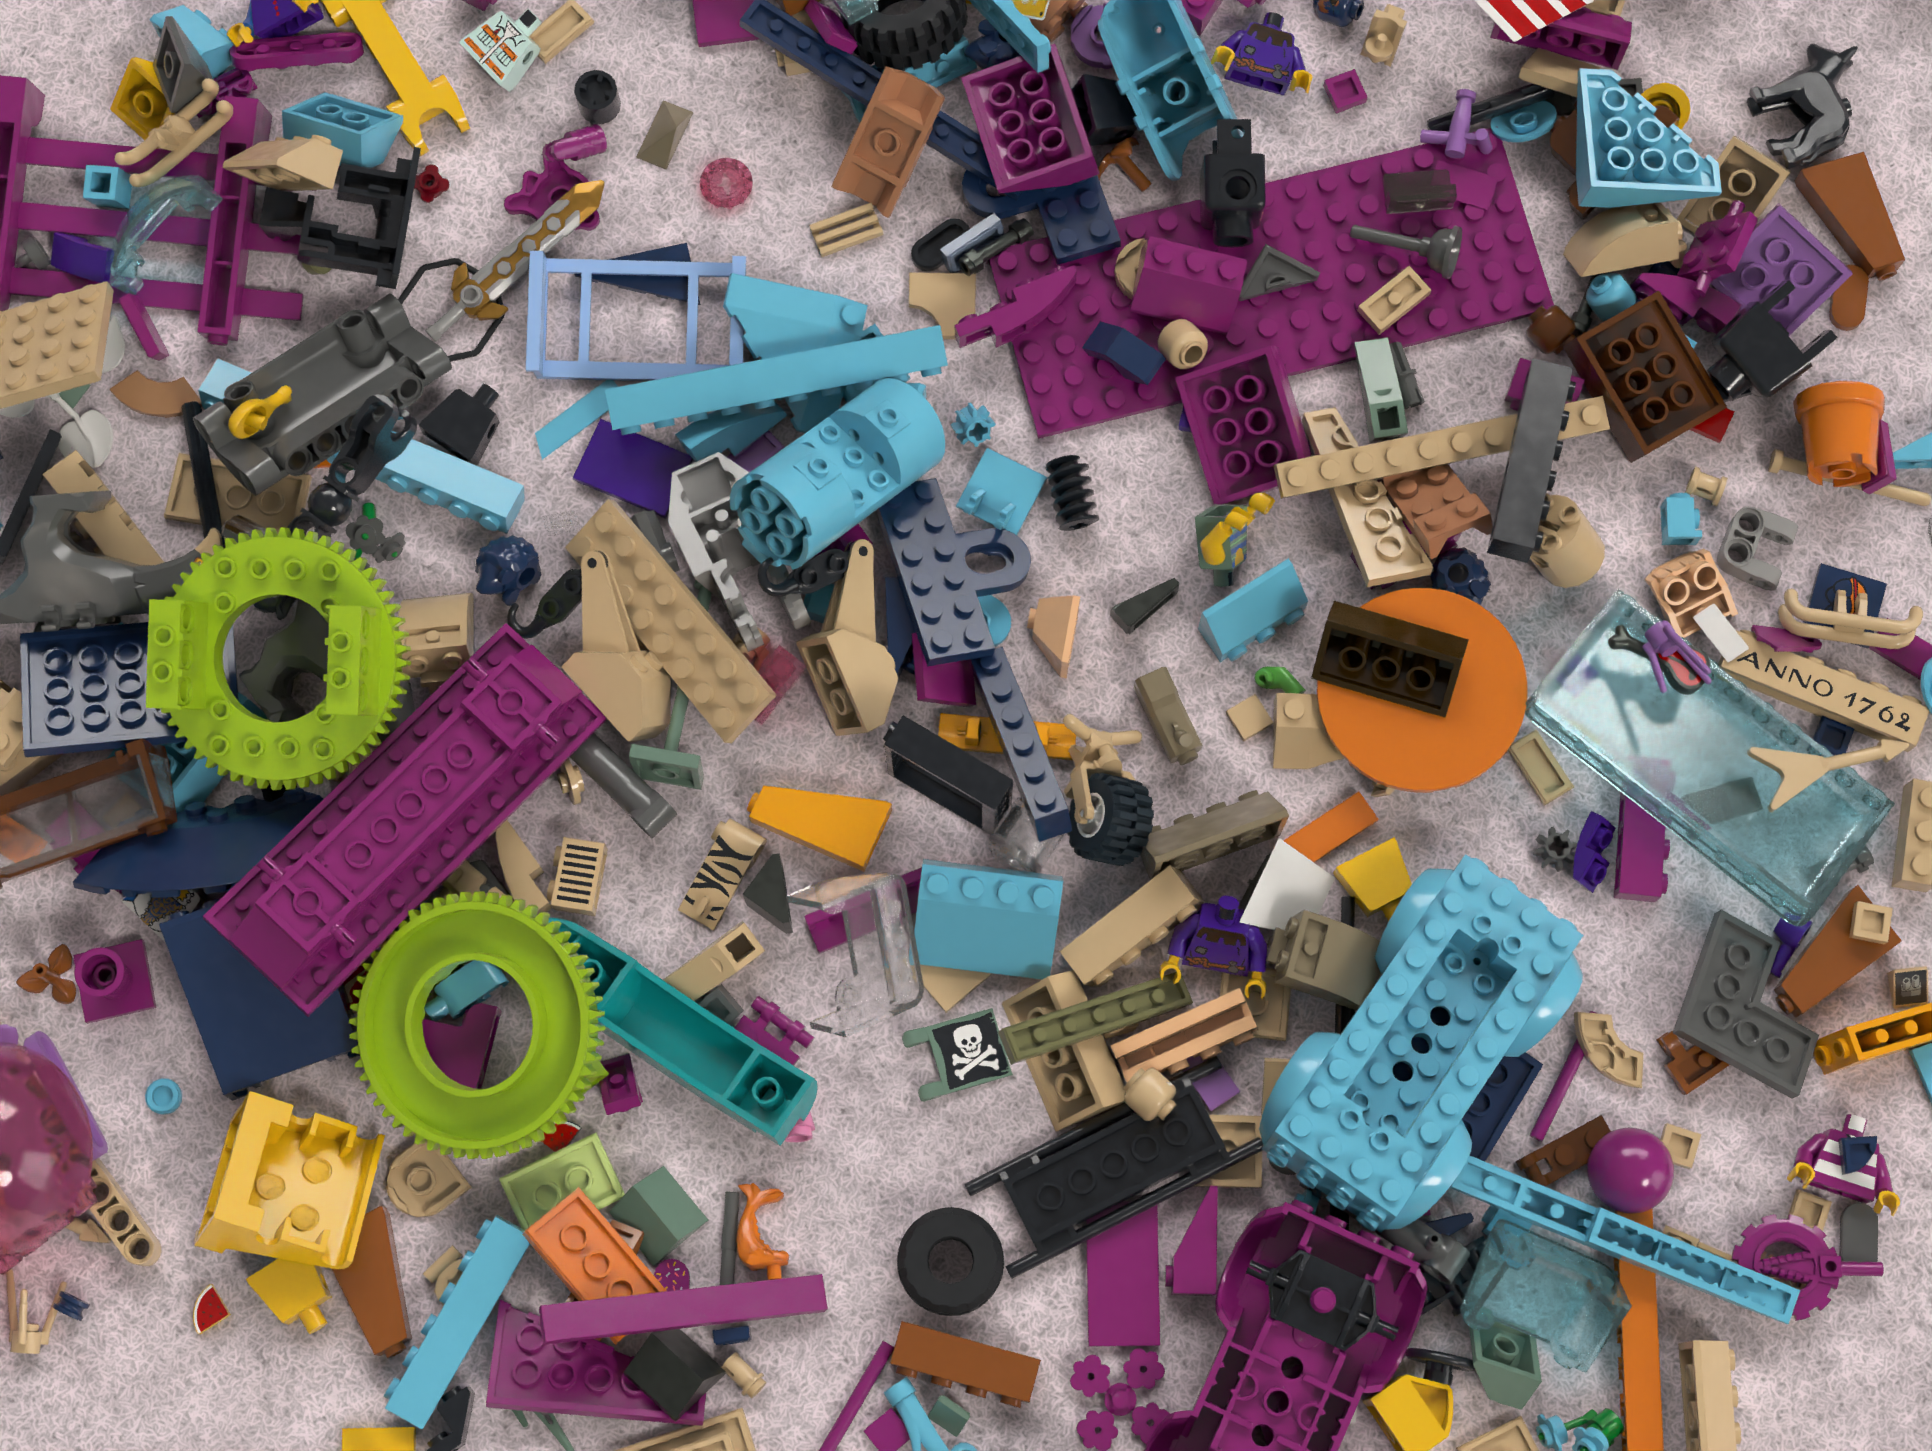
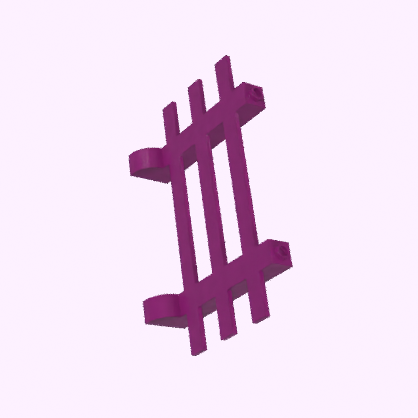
M0 75V311L9 309L11 295L50 298L55 294H64L90 284H99V282L67 272L15 267L20 229L207 247L203 284L110 276L108 283L114 290L112 304L121 305L119 298L131 293L140 297L145 307L200 312L197 332L204 338H207V343L212 345L227 346L228 340L238 341L241 316L301 321L303 294L245 288L249 251L298 255L301 235L296 234L287 241H282L280 237L269 238L262 228L259 227V224L252 223L256 187L264 185L222 168L224 161L259 142L269 141L272 123L271 113L259 99L225 96L224 100L233 106V115L221 127L218 154L192 152L163 176L215 182L211 219L23 202L27 165L86 170V165L119 167L128 174H140L156 165L171 150L155 149L141 161L122 166L118 165L114 160L116 153L130 151L135 148L134 146L30 137L31 128L36 127L42 119L45 94L27 78Z

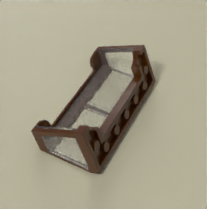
M139 739L125 744L127 751H116V756L0 796V889L3 888L2 883L129 838L144 833L147 836H153L167 831V825L177 822L169 759L165 746L152 745L148 740Z

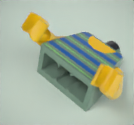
M1256 493L1251 497L1248 507L1247 505L1214 504L1195 516L1199 566L1201 569H1213L1214 586L1226 587L1234 585V568L1246 560L1247 526L1256 518L1254 515L1256 510L1264 515L1270 511L1275 502L1273 497L1266 493Z

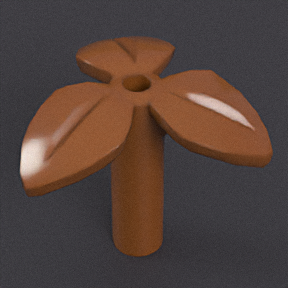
M1135 137L1122 140L1102 158L1098 166L1100 174L1097 176L1099 181L1105 169L1110 164L1115 163L1121 167L1141 192L1145 191L1152 184L1129 157L1132 155V146L1139 145Z
M61 944L51 952L48 958L49 967L42 963L36 964L33 970L27 971L20 976L16 984L30 993H41L51 984L53 985L52 998L61 1004H71L76 996V986L73 981L62 979L60 975L71 969L72 955L69 948L65 944Z

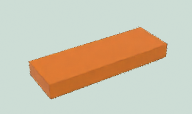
M1358 791L1283 841L1315 863L1376 823L1379 819L1360 791Z

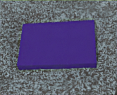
M600 418L574 473L573 480L646 511L654 510L656 515L666 519L669 513L672 472L690 465L693 458L684 452L637 433L621 435L620 429L612 430L611 423Z

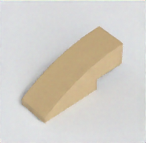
M506 820L496 830V842L504 878L514 901L515 899L526 900L525 908L528 905L538 906L537 915L541 912H547L552 909V906L533 881L543 874L544 871L511 824Z

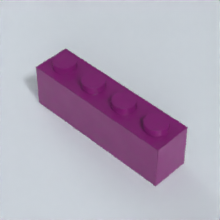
M1627 757L1622 763L1614 898L1656 902L1661 898L1662 894L1667 892L1668 874L1663 873V862L1668 860L1670 853V840L1665 839L1666 826H1670L1672 819V806L1667 805L1668 792H1672L1674 785V772H1669L1670 761Z

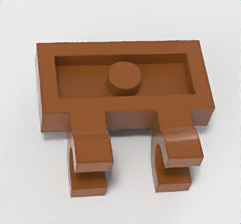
M1673 1031L1667 1032L1656 1039L1665 1054L1671 1058V1061L1663 1066L1683 1095H1687L1729 1066L1728 1063L1695 1045L1685 1050L1677 1035L1673 1034Z

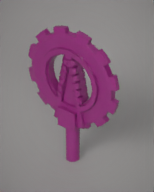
M1776 1214L1768 1215L1761 1218L1762 1224L1756 1228L1750 1224L1740 1234L1744 1240L1741 1246H1734L1731 1260L1737 1261L1738 1265L1765 1276L1768 1275L1769 1277L1806 1284L1800 1290L1792 1313L1795 1321L1811 1317L1808 1311L1815 1307L1819 1311L1824 1309L1831 1301L1827 1297L1831 1288L1837 1289L1839 1279L1842 1276H1883L1884 1267L1882 1262L1841 1261V1256H1837L1835 1248L1829 1249L1823 1240L1827 1235L1816 1225L1810 1228L1803 1224L1804 1218L1789 1214L1788 1219H1777ZM1782 1241L1792 1243L1804 1251L1761 1259L1766 1247Z

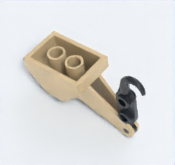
M865 539L848 543L844 551L834 548L814 556L799 568L793 569L788 577L779 584L771 583L767 577L768 567L774 562L771 557L762 562L757 575L762 590L768 595L777 598L789 594L813 593L835 582L821 632L811 634L797 641L796 645L836 736L868 733L885 724L898 681L895 661L892 655L887 652L885 646L876 643L873 574L874 549L872 544Z
M604 551L586 552L581 559V569L566 571L541 598L534 620L528 626L522 627L516 620V611L519 608L517 603H513L508 611V625L522 638H533L544 629L563 622L582 602L583 651L574 652L561 667L628 742L656 738L666 729L671 719V676L666 672L663 664L652 651L640 650L613 573L609 556Z

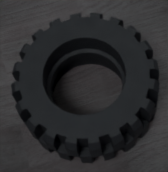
M837 0L842 23L849 30V33L854 37L858 45L854 53L859 55L860 59L872 65L875 62V66L881 69L893 67L894 69L905 71V68L913 67L915 70L923 68L922 64L927 62L935 63L940 60L941 54L947 55L955 47L954 42L958 43L967 25L968 16L965 0H920L925 3L911 12L900 15H887L881 12L891 4L903 0Z

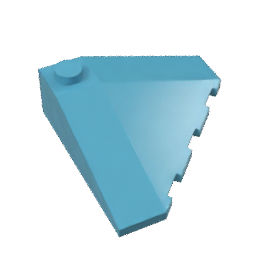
M1579 68L1576 181L1579 206L1614 208L1720 196L1722 189L1719 163L1708 154L1703 159L1689 147L1692 139L1674 123L1669 128L1666 127L1653 115L1657 109L1638 92L1633 97L1618 85L1622 78L1613 70Z
M731 273L729 276L723 304L728 316L732 317L735 315L746 332L741 338L754 359L759 356L761 359L859 341L862 336L868 306L833 294ZM846 385L841 386L842 393L822 396L821 390L808 392L807 400L789 403L788 397L777 399L781 400L784 398L795 416L790 421L796 431L806 433L839 409Z

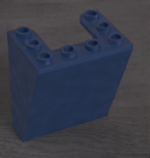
M220 899L208 901L202 905L203 909L191 913L189 911L176 912L168 917V921L159 924L222 1093L233 1101L247 1096V1088L261 1087V1082L323 1060L332 1062L336 1060L337 1056L347 1054L349 1059L360 1056V1054L352 1053L351 1051L352 1048L358 1045V1040L351 1039L349 1034L356 1032L357 1026L349 1023V1019L355 1018L352 1009H350L351 1004L344 983L307 1017L203 919V915Z

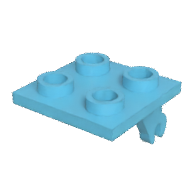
M986 448L956 507L969 515H973L993 525L999 530L1004 529L1018 535L1047 477Z

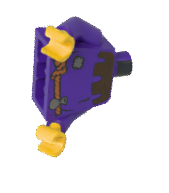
M1274 12L1265 14L1263 24L1250 22L1247 30L1236 31L1221 46L1216 48L1210 61L1211 64L1220 62L1225 66L1226 74L1224 79L1280 95H1285L1289 84L1290 91H1294L1295 87H1301L1305 90V93H1309L1313 78L1306 71L1300 49L1294 45V35L1281 30L1284 22L1283 16Z
M1225 895L1219 898L1217 905L1211 903L1201 904L1198 913L1192 914L1184 922L1176 925L1167 954L1170 955L1169 959L1160 965L1159 974L1161 980H1163L1165 970L1173 968L1176 970L1173 984L1178 983L1181 979V972L1178 966L1180 958L1182 959V965L1247 977L1248 971L1252 972L1251 979L1246 984L1245 995L1249 998L1250 986L1257 984L1262 988L1261 999H1263L1267 990V984L1262 979V972H1266L1267 943L1258 926L1239 922L1245 910L1238 909L1239 902L1236 898Z

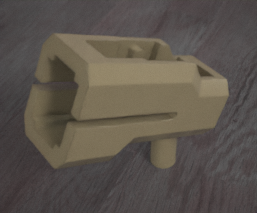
M1161 667L1136 679L1133 689L1169 762L1175 763L1178 761L1180 765H1185L1199 757L1197 752L1202 749L1203 745L1181 702L1167 667Z

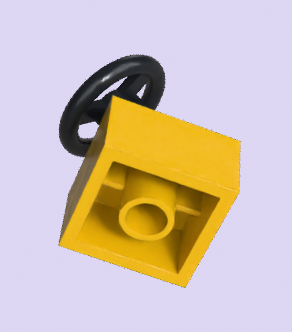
M1408 1348L1405 1352L1408 1359L1425 1363L1423 1378L1407 1374L1398 1376L1390 1381L1385 1389L1380 1392H1374L1362 1401L1395 1451H1428L1449 1436L1453 1418V1393L1450 1388L1453 1380L1452 1369L1475 1371L1472 1359L1428 1349Z

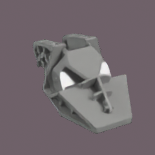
M717 452L672 472L668 524L695 580L722 601L747 651L750 652L763 646L764 642L752 615H750L733 576L747 567H754L759 564L761 565V563L742 545L744 538L738 530L742 523L737 510H731L730 493L733 485L749 472L720 452ZM784 564L779 567L770 565L767 570L768 580L773 584L783 582L789 575ZM800 594L778 597L795 630L811 624Z

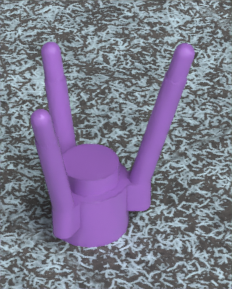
M1668 620L1656 623L1645 632L1644 636L1648 642L1642 648L1649 657L1661 693H1665L1667 688L1656 653H1660L1662 657H1667L1677 651L1706 684L1712 682L1708 676L1711 673V669L1675 632Z

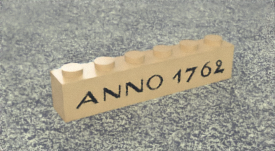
M1736 630L1748 645L1749 649L1730 662H1727L1721 655L1714 673L1715 675L1819 717L1825 716L1855 729L1854 731L1878 741L1886 739L1907 742L1909 747L1904 750L1906 752L1911 751L1917 746L1929 714V709L1921 705L1922 702L1915 697L1902 695L1901 697L1889 692V688L1883 684L1863 682L1856 679L1857 676L1848 670L1837 669L1836 671L1824 666V662L1816 657H1801L1792 652H1774V648L1764 642L1757 641L1755 633L1748 630Z

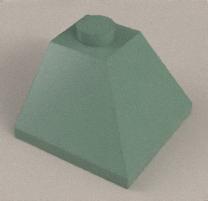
M1470 1309L1467 1315L1473 1365L1488 1398L1502 1405L1522 1410L1542 1382L1535 1330Z

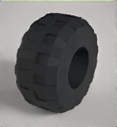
M946 1207L932 1210L922 1215L907 1229L898 1248L897 1270L904 1290L916 1304L937 1315L959 1316L980 1308L993 1296L1003 1275L1004 1252L997 1233L982 1217L966 1209ZM955 1240L968 1247L972 1254L973 1264L971 1272L966 1278L960 1282L949 1284L941 1282L933 1276L929 1269L928 1260L930 1252L937 1244L942 1241Z

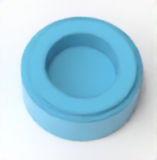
M158 1079L147 1088L145 1100L148 1107L155 1113L162 1115L170 1114L180 1106L182 1090L177 1083L170 1079Z

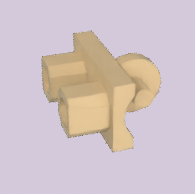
M1387 4L1384 11L1376 9L1360 55L1368 56L1373 63L1383 61L1385 65L1391 67L1407 21L1403 20L1405 14L1403 9L1391 4Z

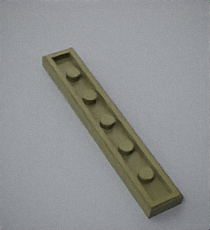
M1174 972L1165 975L1163 980H1161V977L1002 1028L998 1031L1010 1064L1013 1065L1191 1005L1193 1001L1182 974L1181 979L1176 984H1173V978L1176 973Z

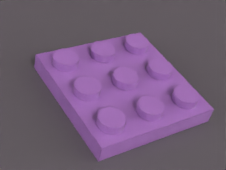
M1778 203L1755 226L1735 272L1721 275L1714 279L1711 284L1719 292L1740 303L1742 306L1739 310L1741 311L1749 302H1759L1782 281L1789 280L1796 289L1775 305L1768 313L1775 321H1779L1790 336L1853 273Z

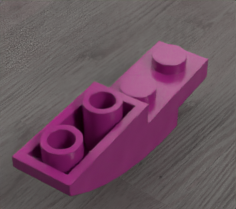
M1075 265L1065 268V266L1056 267L1046 274L1047 276L1036 280L1034 278L1022 280L1015 286L1016 288L1012 289V303L1001 302L991 307L987 313L979 316L977 314H970L961 318L958 324L954 325L955 339L959 348L990 336L997 348L1013 341L1037 326L1061 304L1075 285L1077 276Z
M1642 273L1630 284L1640 301L1660 291L1680 325L1683 326L1693 318L1701 329L1715 334L1735 317L1742 306L1729 296L1711 287H1708L1704 298L1695 297L1691 291L1696 281L1673 275Z

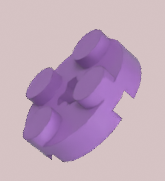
M1103 3V6L1097 5L1094 7L1092 4L1086 6L1075 16L1071 25L1070 44L1076 56L1085 64L1095 68L1110 69L1113 67L1106 47L1102 41L1097 40V35L1095 34L1096 31H1099L1098 20L1101 18L1107 3Z

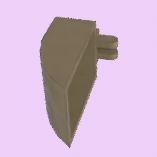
M1302 910L1293 917H1290L1285 930L1276 927L1274 934L1268 940L1267 945L1270 948L1267 949L1266 962L1275 964L1277 974L1274 983L1354 1010H1358L1382 975L1375 960L1380 942L1378 939L1350 925L1307 910Z

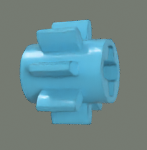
M968 403L967 407L960 411H955L957 415L956 422L952 423L951 427L955 433H958L957 438L961 444L964 445L969 440L975 447H978L979 443L984 442L986 439H991L990 428L994 427L996 423L989 417L990 412L984 405L977 410L971 403Z

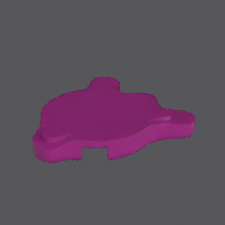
M543 156V173L525 172L522 189L518 193L509 195L504 200V207L509 214H524L537 221L549 207L573 186L589 181L580 172L569 168L564 160L550 162V160L546 161V158ZM596 210L575 230H594L600 223L598 211Z

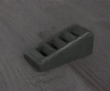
M1173 578L1125 600L1111 608L1110 616L1126 634L1129 633L1130 635L1178 593L1179 582Z

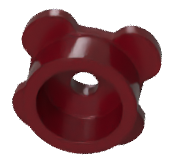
M427 165L424 172L416 175L414 189L419 191L423 202H432L434 198L440 196L442 192H446L450 187L448 179L441 177L436 165ZM432 181L433 184L431 186H428L427 182Z

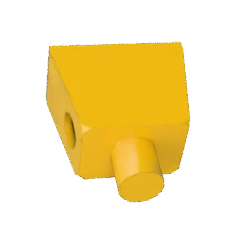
M1395 837L1337 866L1333 872L1351 897H1355V903L1367 917L1382 910L1388 922L1400 900L1412 885Z
M278 1258L246 1278L248 1284L282 1323L289 1325L300 1318L309 1334L327 1325L328 1322L318 1306L332 1298L320 1266Z

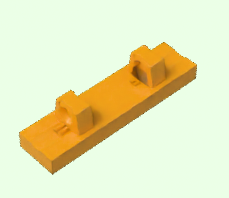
M940 713L938 736L963 751L1004 754L989 717ZM1033 721L1048 758L1073 760L1068 750L1072 745H1076V734L1061 723ZM981 726V735L979 741V728Z

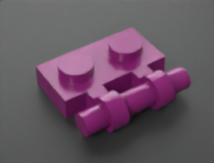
M758 996L751 1004V1008L761 1014L759 1019L754 1023L743 1015L734 1028L790 1064L795 1065L800 1056L790 1050L791 1046L797 1041L807 1049L815 1037L804 1030L806 1026L798 1020L793 1022L779 1011L781 1007L773 1001L768 1003ZM770 1022L786 1033L781 1041H778L765 1031Z

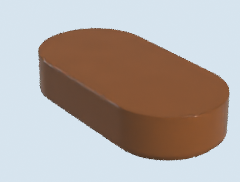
M1846 265L1853 274L1831 295L1830 320L1836 328L1844 331L1857 328L1865 317L1869 279L1867 273L1856 265Z

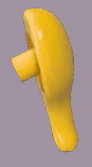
M285 385L265 399H250L241 403L233 411L228 421V428L231 434L238 439H245L254 435L259 430L263 431L273 411L280 405L287 404L292 400L291 388Z

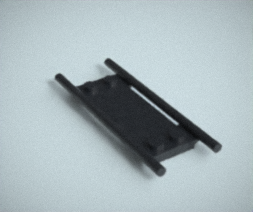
M1217 1056L1169 1079L1176 1087V1094L1172 1100L1177 1105L1163 1120L1157 1116L1151 1121H1145L1124 1102L965 1183L969 1195L973 1196L1003 1181L1037 1249L1005 1266L1011 1279L1263 1151V1142L1260 1137H1257L1227 1152L1220 1135L1192 1084L1223 1068ZM1188 1168L1189 1172L1077 1230L1074 1229V1226Z

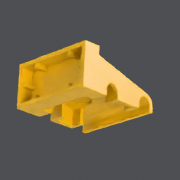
M249 1091L230 1120L195 1246L221 1254L225 1249H231L332 1269L348 1268L353 1262L385 1135L378 1134L376 1138L371 1140L363 1139L356 1135L358 1126L316 1112L311 1118H299L292 1114L294 1105Z

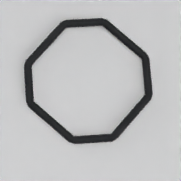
M451 258L424 264L418 269L398 298V301L401 305L426 270L453 264L460 266L464 261L458 258ZM467 264L468 272L473 275L479 271ZM502 296L496 300L497 304L503 305ZM505 314L499 319L494 320L474 350L448 356L450 362L478 355L503 320Z

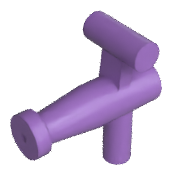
M1469 89L1457 90L1456 100L1458 102L1449 131L1422 129L1420 142L1446 145L1445 154L1451 158H1463L1467 144L1477 145L1482 154L1490 153L1493 146L1487 130L1480 128L1475 133L1469 132L1471 106L1475 102L1476 93Z

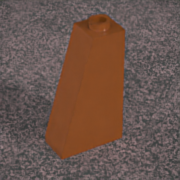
M1860 152L1801 169L1794 180L1796 187L1853 263L1867 273L1868 279L1877 277L1881 281L1896 275L1897 270L1905 261V257L1865 153Z
M1859 885L1844 894L1775 987L1774 991L1778 995L1775 1000L1781 1010L1787 1015L1792 1013L1795 1018L1802 1015L1902 942L1891 926L1886 944L1849 938L1854 903L1860 901L1873 904Z
M381 1205L365 1214L351 1265L345 1269H332L374 1355L382 1356L385 1354L387 1359L407 1349L404 1343L411 1340L412 1335L391 1217L388 1209Z

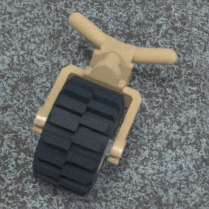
M1067 714L1063 718V724L1084 740L1087 745L1086 747L1072 745L1068 750L1075 763V768L1070 773L1071 781L1064 789L1066 797L1072 799L1069 811L1072 831L1067 833L1070 836V846L1074 848V852L1084 859L1116 866L1130 864L1134 861L1135 857L1138 858L1140 856L1142 848L1146 847L1149 841L1148 836L1153 828L1152 797L1148 796V789L1142 786L1141 782L1135 781L1130 772L1122 770V763L1118 757V752L1113 746L1137 744L1142 740V734L1138 730L1120 732L1097 731L1086 726L1073 714Z

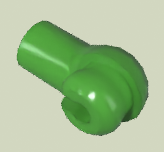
M1267 666L1260 668L1255 673V682L1262 688L1282 689L1285 693L1304 694L1306 691L1285 667Z

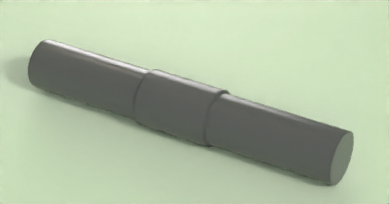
M725 1192L720 1285L734 1284L739 1192Z

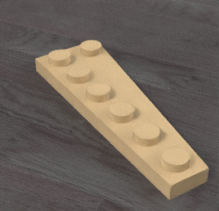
M1336 407L1303 414L1302 423L1315 456L1358 447L1357 441ZM1376 479L1328 489L1366 587L1431 574L1433 569L1432 563L1414 534H1409L1402 522L1403 516L1398 508H1394L1386 496L1387 490L1381 481L1378 482Z

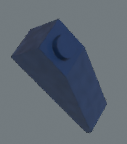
M885 577L888 652L895 661V671L899 679L903 671V665L907 662L909 654L913 650L912 634L916 633L898 577Z

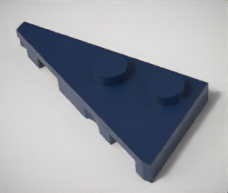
M687 242L607 259L691 262ZM574 274L575 277L581 278V274ZM592 274V282L606 283L638 293H649L664 299L671 298L688 302V276Z

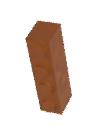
M902 1321L890 1364L897 1366V1374L916 1379L918 1372L932 1376L930 1381L932 1384L951 1389L953 1382L966 1385L965 1393L986 1398L987 1392L1001 1395L1000 1403L1021 1408L1022 1401L1030 1403L1041 1360Z

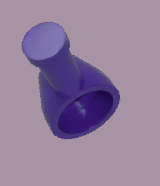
M1788 913L1783 914L1773 931L1783 944L1777 951L1770 974L1777 978L1781 977L1782 970L1800 946L1799 942L1803 935L1805 937L1813 924L1812 921L1802 916Z

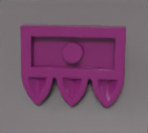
M234 68L214 78L213 80L219 85V92L216 98L201 110L197 116L200 118L216 113V104L224 100L225 96L247 97L252 91L258 89L248 70Z

